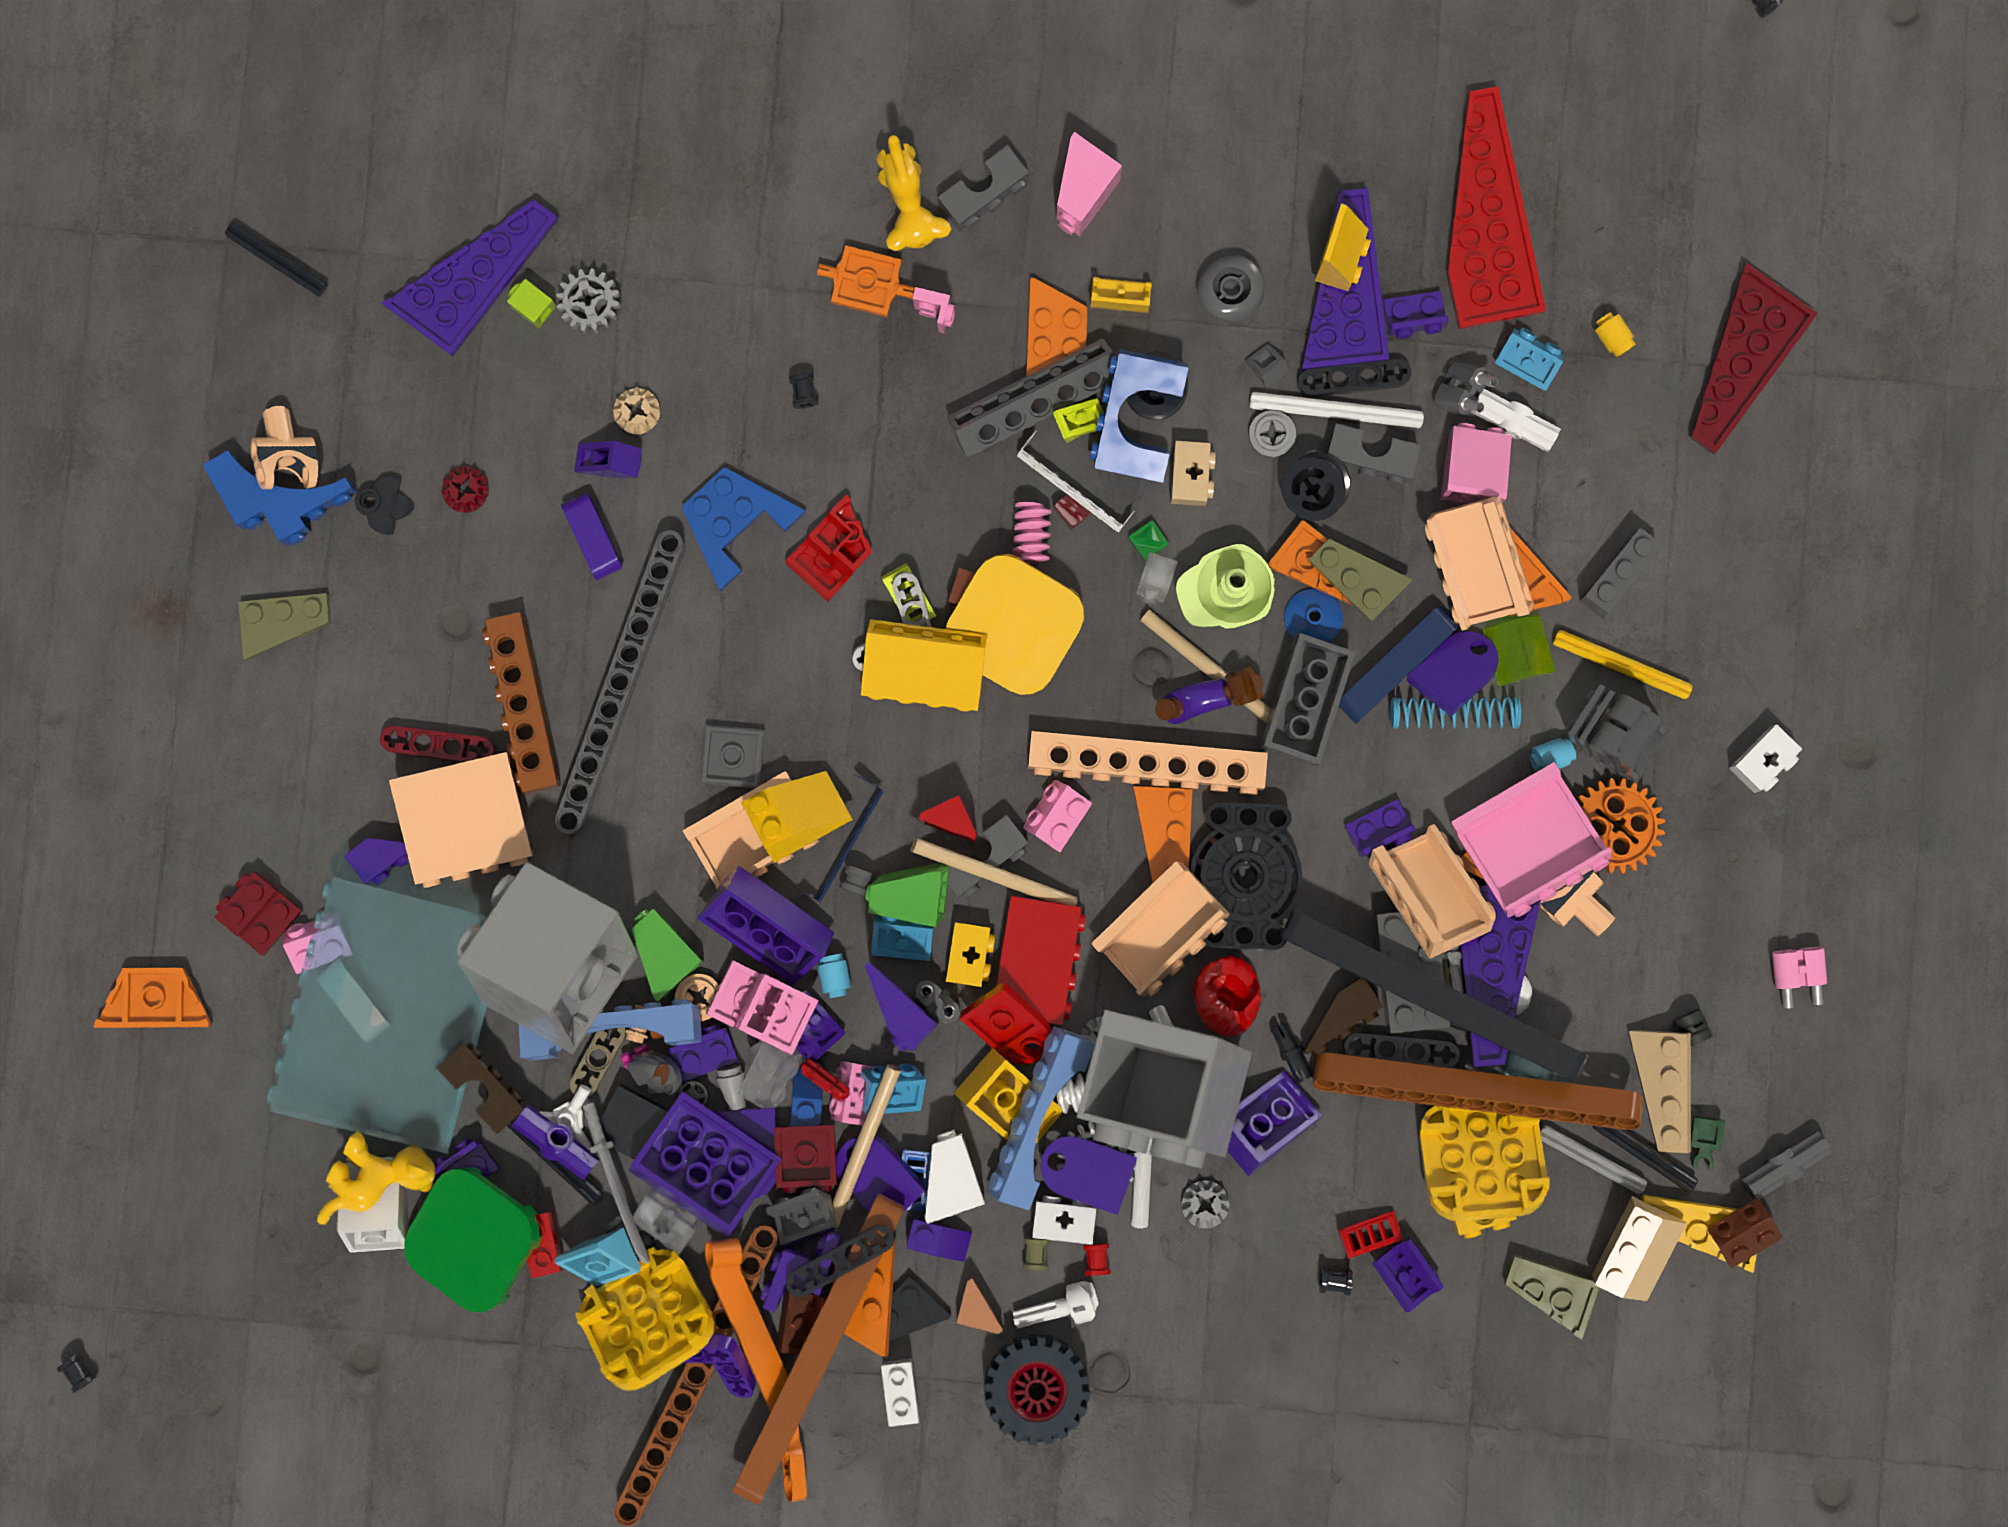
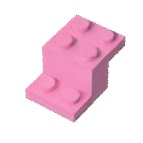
M731 960L707 1009L706 1015L792 1055L818 1000Z

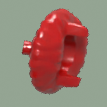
M1228 955L1207 964L1194 980L1193 995L1194 1004L1197 1007L1196 1011L1207 1028L1223 1037H1236L1239 1034L1245 1033L1252 1026L1260 1010L1262 998L1258 976L1253 966L1241 957Z

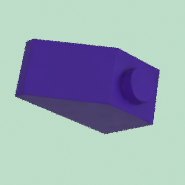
M616 441L578 443L574 472L612 478H638L642 449Z
M915 1217L906 1249L965 1262L972 1232L936 1222L927 1224L925 1219Z

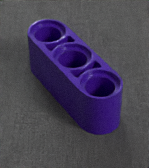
M588 492L561 504L566 519L596 581L623 569Z

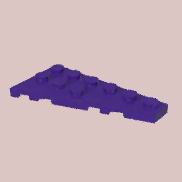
M1368 188L1338 192L1331 228L1341 204L1347 205L1369 229L1366 239L1371 240L1366 257L1360 256L1357 265L1362 267L1359 281L1357 284L1352 283L1349 291L1319 283L1301 371L1311 368L1389 360Z
M532 200L507 217L503 223L493 230L486 231L478 240L469 246H464L430 269L428 274L414 283L411 282L400 293L392 298L389 297L381 304L453 357L559 219L537 201Z
M1479 886L1480 894L1486 902L1493 906L1496 916L1490 932L1461 944L1466 994L1515 1019L1541 900L1530 905L1531 909L1520 917L1513 915L1507 918L1489 887ZM1471 1032L1474 1067L1505 1065L1508 1050Z

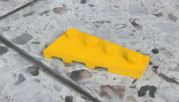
M1642 1195L1643 1202L1687 1222L1678 1240L1679 1242L1726 1262L1707 1228L1738 1209ZM1757 1254L1737 1266L1754 1273Z

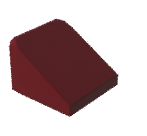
M1066 495L1053 505V509L1070 530H1073L1092 514L1069 495Z

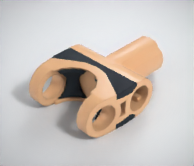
M273 406L263 412V419L267 438H252L251 441L253 470L260 488L272 489L274 485V472L281 469L295 473L299 477L300 482H303L305 489L315 488L318 479V456L313 437H294L289 409H286L284 406Z
M1592 870L1582 875L1584 878L1579 883L1571 887L1565 885L1557 890V894L1553 898L1540 902V909L1561 927H1564L1573 916H1576L1597 937L1615 919L1593 897L1595 892L1603 885V882Z

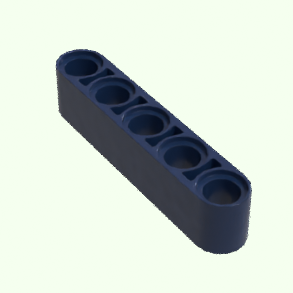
M1438 605L1341 697L1339 708L1357 724L1448 638L1459 625Z

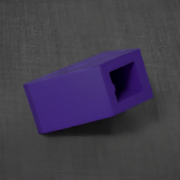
M372 838L365 839L344 855L345 859L366 885L375 884L378 886L391 876L389 871L397 865L401 868L409 863L404 842Z

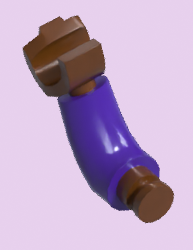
M1251 666L1226 674V682L1223 678L1202 681L1180 687L1168 693L1157 702L1155 707L1156 715L1161 720H1167L1172 724L1183 723L1201 714L1230 706L1232 702L1237 707L1263 698L1262 687L1264 684L1261 675H1257Z

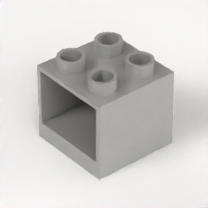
M526 862L516 877L506 875L498 883L491 898V905L494 907V910L483 926L473 924L462 935L457 947V955L461 957L458 963L485 1006L573 1054L637 959L638 954L616 910Z
M1104 1010L1077 1118L1096 1123L1093 1140L1146 1154L1150 1138H1152L1149 1155L1202 1169L1206 1153L1226 1157L1252 1052L1216 1037Z

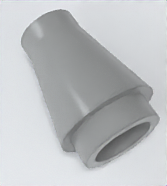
M738 1064L717 1069L718 1076L716 1081L726 1100L728 1110H738L746 1107L745 1071H741V1067Z

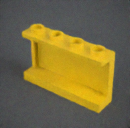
M870 619L866 636L861 696H868L874 700L892 699L904 704L922 703L935 708L945 706L956 708L960 711H978L988 635Z

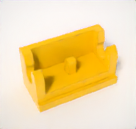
M1093 277L1090 307L1148 313L1152 282L1144 283Z

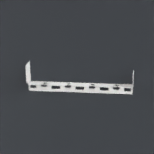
M1036 430L1020 450L1017 457L1119 533L1129 518L1122 525L1112 516L1109 517V515L1104 513V510L1096 506L1088 498L1083 497L1079 491L1072 488L1067 482L1057 478L1058 476L1047 469L1042 463L1039 464L1034 460V457L1023 450L1037 432Z

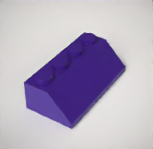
M739 865L723 880L697 918L792 985L825 956L834 932Z

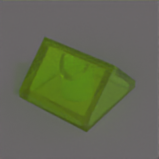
M1541 615L1514 619L1483 630L1484 636L1493 642L1498 651L1499 662L1495 673L1498 687L1556 672Z

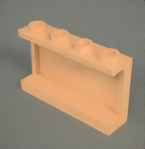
M1500 495L1432 513L1427 519V524H1425V531L1429 541L1433 540L1436 549L1434 551V560L1437 567L1442 568L1445 577L1443 579V588L1446 595L1451 596L1454 605L1451 608L1454 621L1460 624L1461 630L1468 629L1472 624L1517 613L1518 617L1530 614L1534 603Z
M786 771L683 830L686 838L692 844L714 882L716 889L738 865L756 878H759L768 872L766 867L774 863L765 850L741 802L766 788L792 781ZM819 839L804 846L803 849L806 850L820 842ZM793 853L777 861L778 865L793 858Z
M1435 824L1428 826L1426 834L1386 851L1382 845L1372 850L1369 860L1370 868L1429 959L1491 931L1496 916L1493 906L1484 900L1480 894L1477 882L1469 877L1464 869L1462 859L1453 853L1449 847L1446 835L1439 831Z
M1175 861L1091 944L1098 952L1104 953L1137 989L1135 992L1139 996H1146L1147 994L1152 996L1163 986L1161 981L1168 974L1173 976L1184 966L1183 960L1190 953L1195 955L1205 946L1206 943L1203 940L1209 934L1213 933L1215 935L1226 926L1227 922L1225 919L1230 913L1182 862Z

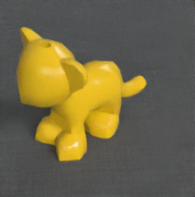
M896 135L890 136L888 138L890 153L886 155L883 149L877 156V164L883 168L879 172L878 180L889 189L890 195L901 210V213L896 220L894 229L888 234L886 243L888 248L893 251H898L905 247L913 249L923 248L933 242L935 238L948 236L951 227L945 219L935 217L930 211L920 206L921 166L914 161L915 150L912 146L903 143L904 150H902L900 139Z
M357 1130L349 1138L343 1154L348 1156L346 1158L348 1162L360 1169L356 1180H350V1170L346 1164L340 1161L333 1164L326 1182L330 1184L329 1188L338 1196L322 1207L317 1216V1222L320 1225H325L333 1212L338 1209H348L357 1212L368 1211L379 1202L386 1188L396 1182L407 1189L428 1192L434 1186L432 1182L435 1178V1164L424 1150L415 1144L401 1150L392 1161L371 1155L368 1152L365 1137Z

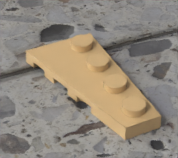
M1629 1031L1658 1151L1674 1153L1691 1152V1033Z

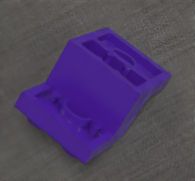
M830 1231L828 1236L823 1235L820 1238L815 1254L821 1255L838 1246L842 1234ZM787 1247L783 1252L779 1251L771 1268V1271L776 1272L773 1281L768 1280L761 1296V1300L765 1301L763 1309L775 1312L783 1297L788 1274L795 1268L816 1258V1256L791 1247ZM829 1259L822 1260L818 1265V1272L822 1276L828 1277L833 1261ZM813 1266L806 1269L810 1275L801 1278L799 1274L795 1275V1282L791 1286L804 1290L806 1289L805 1283L812 1278L814 1284L819 1283L820 1281L814 1275ZM824 1286L812 1293L819 1296Z

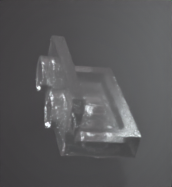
M763 1042L738 1094L761 1108H776L785 1098V1087L789 1079H792L799 1069L798 1061L801 1054L794 1051L791 1055Z

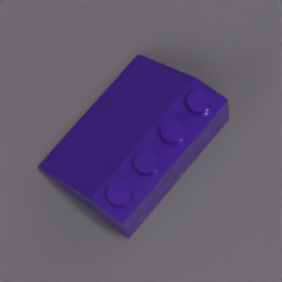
M868 962L865 965V969L888 1030L893 1034L890 1040L902 1051L907 1049L915 1051L939 1024L873 963Z
M682 1091L632 1162L629 1172L728 1239L781 1161V1158Z

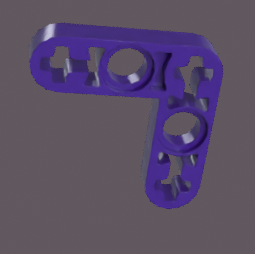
M712 1335L704 1348L682 1362L713 1363L731 1394L739 1398H749L754 1393L757 1381L739 1345L729 1336Z

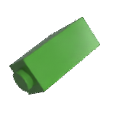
M938 862L880 875L872 884L868 885L865 900L869 902L868 913L936 927L945 917L950 866Z
M645 909L633 920L636 925L631 930L653 997L657 1002H661L704 961L656 909H652L650 912Z

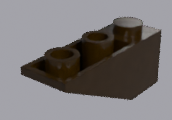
M1359 977L1334 994L1303 1048L1304 1054L1308 1055L1312 1052L1316 1056L1329 1048L1328 1041L1336 1036L1340 1041L1354 1032L1352 1026L1362 1021L1365 1025L1379 1016L1377 1010L1383 1006L1365 979Z

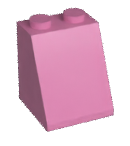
M1075 132L1070 138L1057 203L1056 220L1059 222L1058 226L1070 235L1074 232L1080 237L1120 182L1122 165Z
M1459 423L1458 426H1453L1449 432L1439 500L1468 504L1500 495L1503 503L1507 498L1512 435L1504 434L1505 430L1499 428H1487V431L1477 430L1475 425L1468 423Z

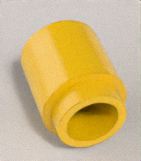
M1610 312L1596 322L1599 327L1594 331L1608 352H1613L1616 358L1636 345L1632 339L1634 335L1620 314L1613 316Z

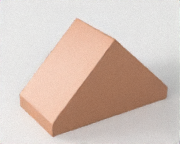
M972 1276L967 1279L957 1324L999 1334L1003 1331V1327Z

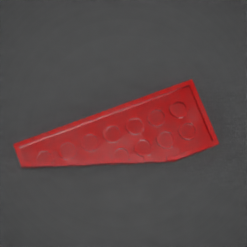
M1498 86L1470 91L1467 100L1447 269L1459 329L1542 314L1546 311Z

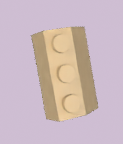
M1631 1197L1592 1273L1595 1285L1622 1298L1647 1301L1687 1222L1635 1197Z

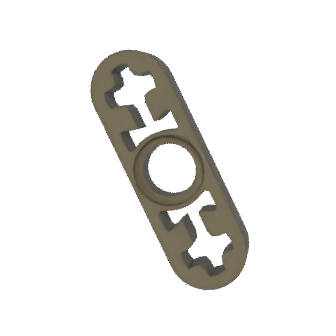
M627 1028L617 1029L621 1035L619 1038L613 1037L609 1045L614 1046L612 1052L608 1047L597 1044L599 1039L605 1042L609 1033L605 1030L597 1031L571 1078L570 1089L574 1095L580 1087L577 1084V1080L585 1079L588 1071H583L585 1065L592 1071L600 1072L598 1078L595 1075L591 1076L588 1083L592 1088L587 1098L596 1093L627 1036V1033H625ZM597 1049L604 1051L607 1055V1061L602 1067L594 1066L590 1060L592 1052Z

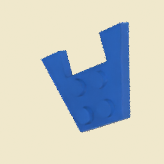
M725 467L682 506L720 592L742 572L723 550L760 515L766 512L785 532L806 513L802 508Z

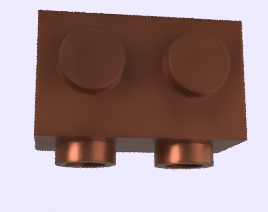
M1759 1199L1753 1200L1707 1228L1731 1269L1783 1239L1773 1218Z
M785 1291L777 1347L778 1352L800 1353L827 1297L823 1295L818 1296L813 1293L803 1297H795L789 1291Z

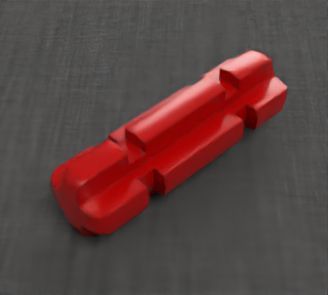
M808 1059L801 1065V1073L808 1079H812V1082L828 1094H832V1097L836 1100L843 1102L849 1097L850 1087L839 1081L837 1077L822 1066L819 1067V1064L813 1059Z

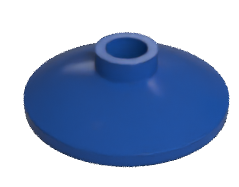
M1306 589L1293 596L1287 604L1284 613V623L1287 632L1292 638L1302 633L1329 643L1341 630L1343 613L1340 604L1334 597L1316 589ZM1313 611L1318 612L1320 615V619L1317 622L1309 618V614Z

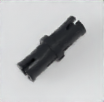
M1286 1022L1280 1025L1285 1037L1281 1036L1278 1027L1271 1029L1270 1032L1273 1034L1282 1052L1280 1055L1282 1060H1286L1295 1082L1298 1084L1304 1081L1299 1069H1302L1306 1080L1311 1078L1313 1073H1311L1301 1053L1303 1051L1301 1045H1297Z

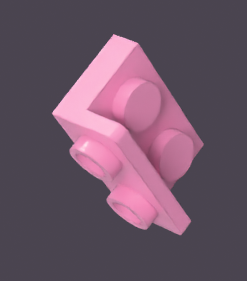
M915 287L913 295L915 309L919 310L920 315L930 318H936V314H938V330L940 333L945 334L946 326L952 327L955 316V305L951 304L950 295Z
M846 1061L840 1062V1067L837 1068L835 1077L850 1087V1095L843 1102H839L834 1097L831 1099L829 1107L831 1120L863 1126L867 1117L862 1110L866 1082L860 1076L861 1069H869L874 1066Z

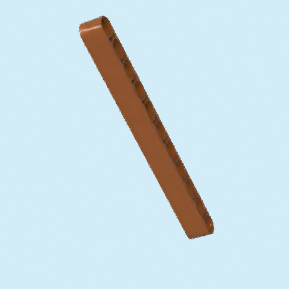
M1320 1053L1315 1057L1312 1085L1320 1091L1622 1130H1635L1641 1126L1643 1098L1639 1093L1633 1091L1334 1053Z
M878 1193L858 1234L878 1224L885 1225L894 1232L906 1206ZM878 1230L874 1233L875 1239L868 1243L866 1237L860 1239L866 1246L868 1255L874 1252L870 1248L874 1244L879 1243L881 1247L886 1245L885 1239L889 1237L888 1233L882 1234ZM853 1245L846 1259L850 1262L858 1261L862 1256V1249L858 1245ZM882 1254L835 1280L734 1485L732 1493L759 1506Z
M770 1224L758 1226L752 1232L742 1252L740 1270L752 1295L779 1242L777 1228ZM761 1230H767L773 1235V1242L770 1246H762L758 1242L757 1235ZM753 1257L758 1260L760 1265L758 1272L749 1273L745 1270L744 1261L746 1258ZM719 1299L712 1312L715 1322L713 1335L732 1337L734 1333L732 1326L722 1327L717 1322L718 1313L725 1311ZM713 1363L686 1364L615 1506L614 1515L617 1522L621 1525L632 1526L643 1515L716 1369ZM693 1366L703 1368L705 1379L702 1381L693 1380L690 1376V1369ZM681 1393L689 1395L692 1401L691 1407L684 1409L678 1406L676 1401L677 1395ZM665 1421L676 1423L678 1426V1433L676 1435L670 1436L664 1432L663 1423ZM652 1448L662 1450L664 1461L661 1463L653 1462L649 1457L650 1450ZM643 1475L649 1478L650 1488L648 1490L639 1489L636 1485V1477ZM625 1503L633 1504L637 1509V1515L634 1517L625 1516L622 1512V1505Z

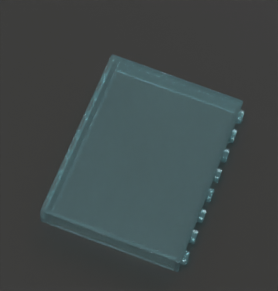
M333 877L332 882L326 881L321 899L327 901L324 912L318 910L313 928L319 929L316 941L311 939L309 941L306 957L311 958L308 970L302 968L298 986L303 987L300 999L294 998L290 1015L295 1016L292 1028L286 1027L282 1041L283 1045H287L285 1056H278L274 1074L279 1075L276 1086H270L266 1103L271 1104V1112L354 1132L358 1130L362 1134L408 1145L415 1144L421 1148L448 1154L467 1082L456 1090L434 1065L460 1042H463L466 1047L470 1043L475 1047L477 1045L487 1006L483 1004L460 967L458 960L461 957L457 955V947L462 935L471 925L477 924L482 927L489 916ZM374 1006L387 1020L377 1026L369 1025Z

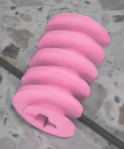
M1015 503V507L1022 511L1014 515V518L1021 523L1014 525V530L1020 534L1014 536L1013 542L1021 546L1013 548V554L1019 556V559L1029 565L1048 561L1050 557L1041 554V551L1050 549V545L1043 543L1042 539L1050 537L1051 534L1042 531L1043 527L1050 526L1051 522L1044 520L1043 516L1051 514L1052 510L1044 508V505L1041 503Z

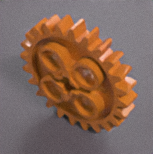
M1610 778L1607 781V787L1601 781L1597 782V791L1587 787L1585 790L1588 798L1579 795L1577 799L1582 804L1580 807L1590 823L1597 821L1602 826V833L1599 837L1607 848L1610 847L1612 851V858L1608 860L1610 863L1606 866L1607 874H1612L1616 866L1619 874H1625L1626 865L1632 872L1636 871V861L1642 866L1647 865L1645 855L1649 857L1656 856L1652 846L1661 847L1662 843L1656 837L1665 834V831L1658 829V825L1664 823L1665 819L1657 818L1656 816L1663 809L1662 807H1652L1657 798L1646 799L1645 796L1648 789L1644 788L1638 792L1636 791L1637 784L1634 782L1629 787H1626V779L1624 778L1620 779L1618 786H1616L1614 779ZM1610 798H1615L1620 803V810L1617 814L1610 812L1607 807V802ZM1599 809L1612 822L1619 820L1621 822L1619 828L1635 837L1637 843L1634 844L1622 831L1613 832L1614 825L1597 815L1595 810ZM1634 816H1638L1643 821V829L1640 832H1636L1631 827V820ZM1616 839L1622 840L1625 844V852L1622 855H1618L1613 851L1612 846Z

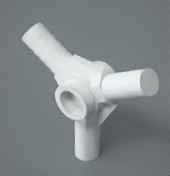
M581 1084L571 1102L568 1101L555 1108L553 1112L540 1111V1113L555 1125L562 1124L567 1126L571 1130L573 1138L590 1150L592 1145L581 1129L584 1127L583 1110L581 1107L591 1089Z

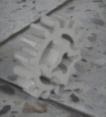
M592 268L589 271V275H585L583 270L579 269V277L575 278L572 274H569L570 283L561 282L560 286L564 293H557L556 297L558 300L563 301V303L558 304L557 309L559 312H565L561 317L564 322L571 320L570 326L572 329L575 330L581 325L583 333H587L588 327H592L595 333H597L599 330L598 325L602 324L606 328L609 327L608 318L616 320L617 316L613 309H620L621 305L614 299L619 298L620 293L618 290H612L616 285L613 280L606 282L607 276L604 272L597 277L595 270ZM590 283L597 284L601 286L604 290H596L591 287ZM579 286L576 294L571 296L573 291ZM587 296L592 297L590 306L585 304ZM606 306L605 310L598 316L601 308ZM573 312H582L587 316V319L580 318Z

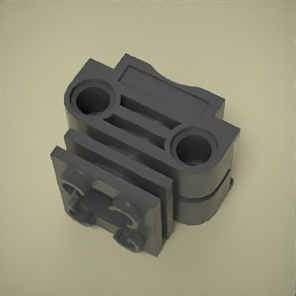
M1600 684L1596 691L1592 690L1586 697L1584 702L1586 707L1580 716L1576 715L1572 719L1568 727L1570 731L1568 734L1576 751L1581 753L1583 750L1587 757L1591 758L1594 756L1596 762L1610 773L1621 779H1626L1627 782L1630 780L1637 784L1645 772V766L1649 757L1662 745L1668 735L1667 730L1662 725L1664 722L1663 718L1653 713L1650 707L1628 695L1621 694L1617 698L1616 692L1610 690L1607 693L1605 686Z

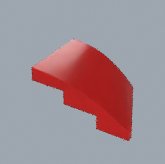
M845 495L823 521L785 561V564L827 602L833 598L873 552L868 540L863 535V528L860 521L856 519L848 495Z

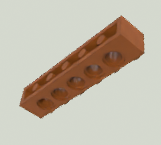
M517 612L486 619L487 628L482 629L483 638L486 646L490 645L493 656L488 658L492 674H497L499 685L495 686V694L498 703L503 702L505 714H501V721L504 731H509L511 742L507 743L510 760H515L517 771L513 772L516 788H521L524 794H531L561 787L524 615ZM506 640H513L515 643V648L510 654H503L501 652V645ZM513 668H519L521 671L520 679L515 683H509L507 680L508 672ZM525 697L527 699L526 708L523 711L516 712L513 708L515 699ZM525 725H531L533 728V735L529 740H521L519 736L520 729ZM530 754H537L540 759L539 765L534 769H528L525 764L526 758Z

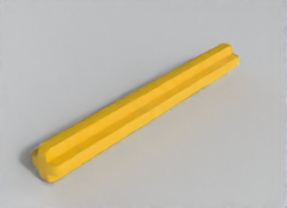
M1559 630L1554 637L1553 644L1557 647L1682 699H1687L1692 692L1693 686L1688 682L1563 630Z

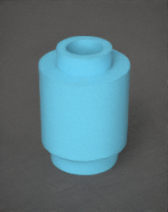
M1557 738L1533 747L1529 758L1535 771H1539L1553 762L1561 769L1569 766L1571 761L1576 760V752L1568 738L1563 740Z
M842 953L823 957L819 961L820 965L817 966L822 994L829 993V998L847 995L846 989L852 987L847 962L843 960Z

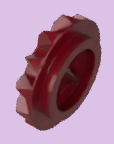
M461 466L450 470V473L443 479L441 493L445 503L451 509L461 513H469L479 509L485 503L489 493V486L485 476L474 467ZM469 480V487L476 494L465 493L460 498V491L454 485H464Z

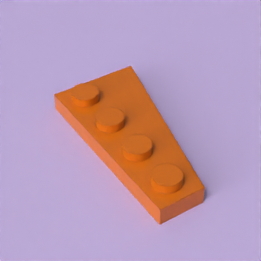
M1302 520L1268 563L1269 568L1352 605L1308 562V559L1328 539Z

